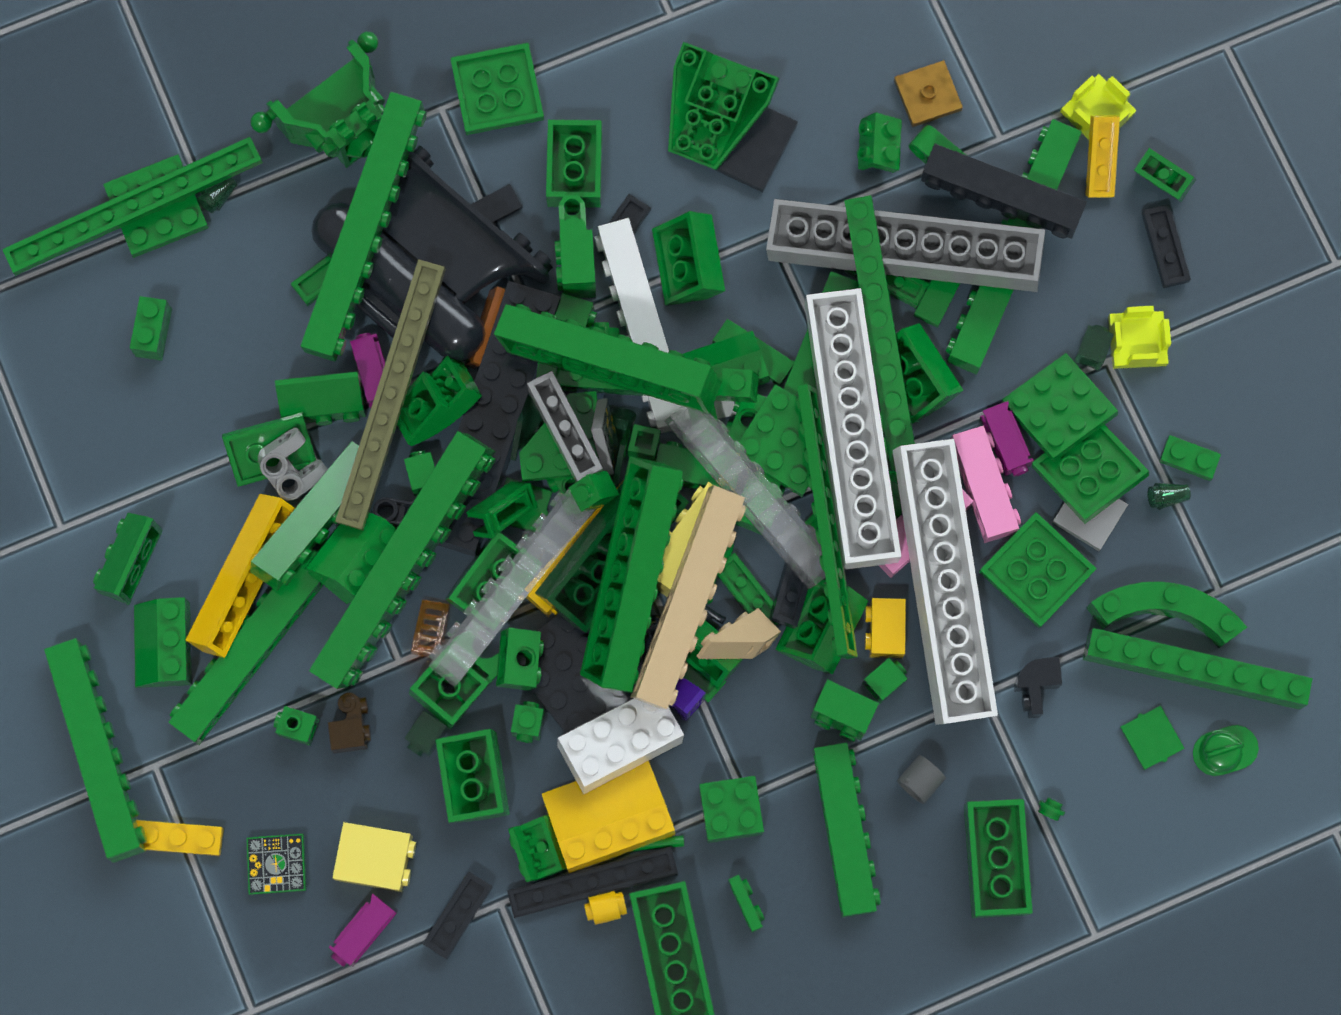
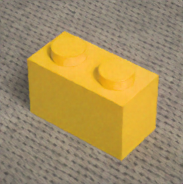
M872 598L870 606L865 607V622H870V633H865V650H870L869 657H904L906 599Z

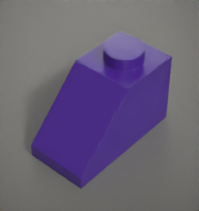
M683 677V679H678L675 687L678 690L677 698L672 706L669 705V707L687 721L705 701L706 693Z

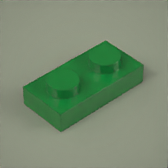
M1169 435L1159 462L1211 481L1221 454Z
M739 875L728 879V883L751 933L762 929L761 922L765 918L759 905L753 906L749 898L753 892L747 879L741 880Z

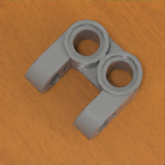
M298 428L290 429L263 447L258 454V463L262 474L268 478L277 490L278 495L285 500L297 499L314 487L328 470L320 459L313 461L300 471L294 468L288 460L287 456L299 449L306 441ZM270 458H278L280 460L275 466L270 467L266 465ZM287 479L295 480L294 485L291 487H283L282 483Z

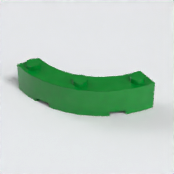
M1141 582L1119 587L1101 595L1086 607L1102 630L1115 622L1133 617L1134 615H1162L1179 618L1193 624L1195 628L1211 639L1218 648L1225 645L1247 628L1233 611L1214 597L1189 586L1169 582Z

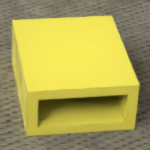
M343 822L332 879L402 892L403 886H408L411 870L407 869L408 859L414 857L416 842L412 841L413 836L409 833Z

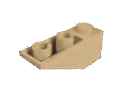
M759 608L749 614L744 612L733 624L730 622L726 623L716 635L712 632L706 636L701 642L703 647L697 657L699 659H753L769 649L781 631Z

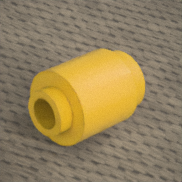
M615 891L591 896L588 897L589 903L584 904L588 921L593 920L595 925L621 919V915L627 914L622 892L615 893Z

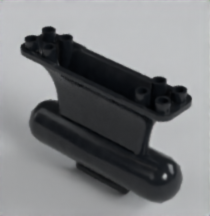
M419 145L414 152H410L408 155L409 167L405 177L400 178L398 187H400L399 197L396 203L392 202L389 212H391L389 225L387 228L383 227L380 235L382 238L381 248L378 253L373 255L371 261L373 263V270L370 278H365L362 286L364 296L361 303L356 304V306L394 338L418 259L444 266L446 271L424 341L442 357L449 356L461 362L474 356L484 343L486 335L483 321L465 303L487 285L508 276H528L542 284H546L550 279L548 273L553 267L550 264L551 259L541 250L534 256L530 254L533 251L529 246L531 242L522 233L519 232L512 239L430 169L434 165L430 159L431 155ZM344 202L329 203L318 211L313 220L311 229L313 240L330 258H332L350 207L349 204Z

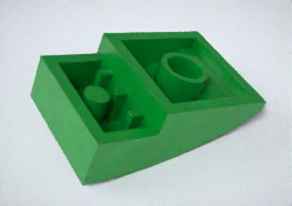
M446 356L431 375L422 372L409 387L397 423L408 445L414 446L438 434L466 413L482 396L464 363Z

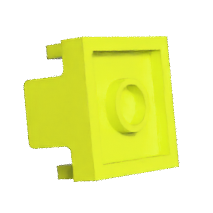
M1098 74L1096 77L1092 75L1074 92L1071 100L1061 108L1060 113L1078 130L1082 131V134L1089 140L1091 116L1117 115L1120 117V128L1137 110L1128 102L1130 92L1113 76L1106 81Z
M1154 306L1127 307L1124 313L1109 314L1108 322L1113 369L1168 365L1167 351L1171 346L1169 319H1164V311L1154 312Z

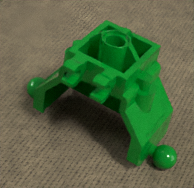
M363 32L359 35L357 43L354 40H350L346 48L351 53L353 60L286 109L278 99L274 102L270 100L266 103L268 107L267 112H256L251 117L250 123L253 130L258 133H265L270 130L273 121L291 143L312 147L317 152L324 151L328 157H337L346 168L358 159L367 157L385 109L383 106L385 99L375 88V76L369 57L365 54L372 53L377 49V36L372 32Z

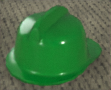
M1239 725L1227 726L1201 736L1194 745L1193 759L1198 769L1205 774L1211 776L1225 775L1244 769L1254 762L1259 750L1258 741L1254 734L1246 727Z

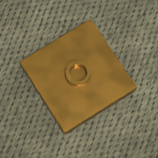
M944 60L894 77L895 85L912 127L960 112L963 109Z

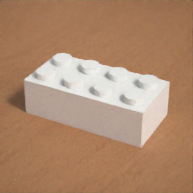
M632 699L558 737L557 746L580 789L585 794L681 744L684 734L669 707L668 709H660L637 699Z

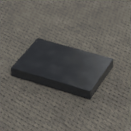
M767 107L716 171L763 193L798 125V121Z

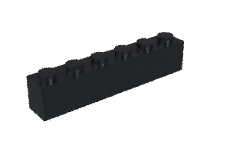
M934 144L921 181L925 182V185L931 189L946 190L957 199L964 200L966 198L972 200L983 209L992 208L998 210L1009 219L1018 218L1024 220L1030 227L1041 229L1042 227L1052 231L1051 233L1054 236L1062 239L1067 237L1073 238L1087 203L1079 198L938 144Z

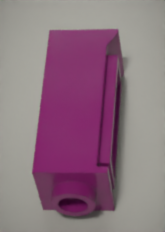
M363 333L356 336L355 340L350 341L366 399L371 409L385 366V360L377 334Z
M1007 401L983 410V415L980 416L986 433L990 432L994 441L993 450L996 457L1001 461L1004 476L1013 474L1014 477L1028 472V467L1031 466L1034 460L1033 458L1028 459L1030 453L1012 411L1008 412L1009 402Z
M372 894L371 903L366 902L334 941L336 946L330 945L328 947L334 952L331 957L343 967L347 963L354 967L397 913Z

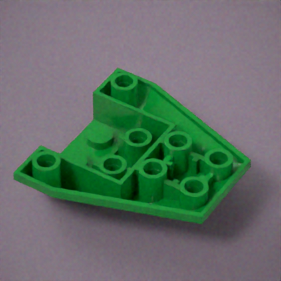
M683 42L673 69L668 151L717 170L769 106L780 78L755 68L746 67Z

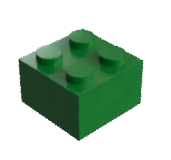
M827 679L810 718L815 719L814 724L823 729L829 730L832 727L840 731L839 735L846 740L855 742L858 739L861 741L879 703Z
M755 776L699 784L707 843L763 835L764 828Z

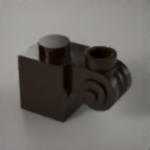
M344 693L338 699V707L347 715L346 718L342 721L328 722L330 746L334 754L367 749V742L371 741L370 725H365L363 714H368L367 698L357 697L353 693Z

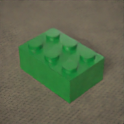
M548 120L547 207H559V203L564 195L578 194L584 201L585 207L601 208L602 120ZM568 201L564 207H580V205L576 201Z

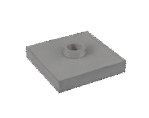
M1118 499L1084 524L1064 502L1052 523L1095 550L1100 551L1128 504Z

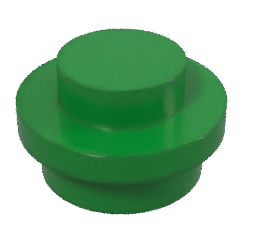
M1047 797L1046 801L1040 800L1038 803L1040 805L1038 812L1053 820L1058 821L1060 816L1065 815V811L1061 809L1063 804L1052 798Z

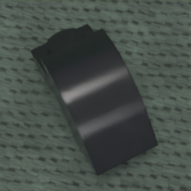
M1059 657L1033 660L1018 674L1014 684V692L1025 691L1026 695H1022V708L1024 712L1028 711V718H1039L1043 715L1041 690L1056 689L1062 685Z

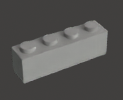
M551 371L527 383L528 391L575 482L588 474L603 471L553 372Z

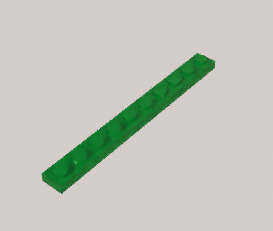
M248 137L2 250L13 274L16 276L258 166L263 162L251 137Z
M872 195L844 200L858 283L862 292L869 345L891 470H896L893 450L899 446L915 444L874 204Z
M809 384L797 386L796 404L802 416L800 431L806 443L804 458L807 464H809L810 475H808V484L814 496L812 511L818 523L816 538L818 543L821 544L822 550L820 565L822 570L825 571L826 577L824 592L830 604L828 619L834 631L832 646L837 656L851 659L858 657L818 390Z

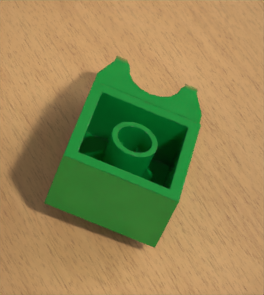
M578 194L564 195L559 203L560 241H555L556 264L561 265V267H556L558 291H563L564 294L580 299L596 298L592 230H587L585 204ZM568 201H576L580 205V207H565L564 209ZM572 212L577 213L576 215H568Z
M478 623L469 631L455 637L409 689L408 694L450 730L497 677L499 653L492 658L485 659L477 656L473 651L472 643L475 635L482 627ZM444 683L447 686L449 683L453 684L454 693L446 694L443 692L444 687L442 685Z

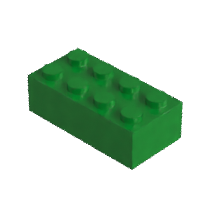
M1024 799L965 803L964 819L972 918L1028 916L1032 914Z

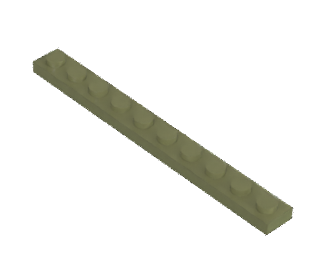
M418 259L335 522L364 531L446 271L444 266Z

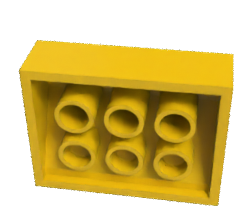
M649 761L583 794L577 781L541 793L569 873L675 835L673 823Z

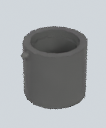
M918 755L898 778L897 783L915 800L925 804L946 777L929 760Z

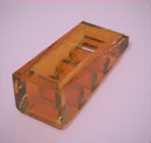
M422 600L411 648L412 654L437 658L441 654L450 604ZM427 609L442 611L441 616L426 614ZM427 619L439 621L440 623L439 626L424 624V621ZM422 631L437 632V636L423 635ZM421 640L435 642L434 647L420 645Z

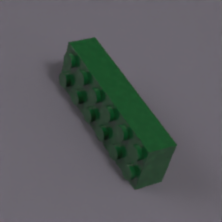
M624 481L617 489L619 495L602 507L535 592L537 596L571 625L585 633L591 627ZM679 492L676 500V515L672 519L671 525L689 503Z

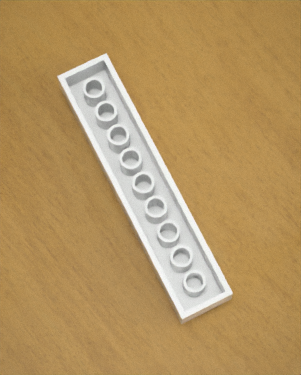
M861 288L806 295L805 311L844 569L898 563L901 558Z
M954 439L899 446L893 450L935 724H947L998 716Z

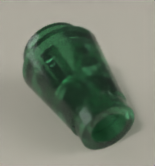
M231 177L200 191L201 195L198 197V201L210 213H214L216 210L220 211L237 187V183Z
M1155 483L1154 486L1148 488L1147 497L1152 508L1161 510L1190 500L1191 491L1187 484Z

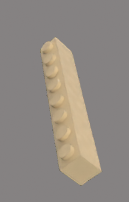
M715 485L708 487L631 698L660 709H668L669 705L672 706L678 694V690L675 689L678 679H683L688 667V663H685L688 652H693L698 637L694 635L697 627L703 625L707 616V611L704 610L708 599L711 600L717 588V584H714L717 573L721 574L725 567L727 558L724 557L726 548H730L735 540L736 532L733 529L736 521L740 522L744 515L746 506L743 505L745 497Z

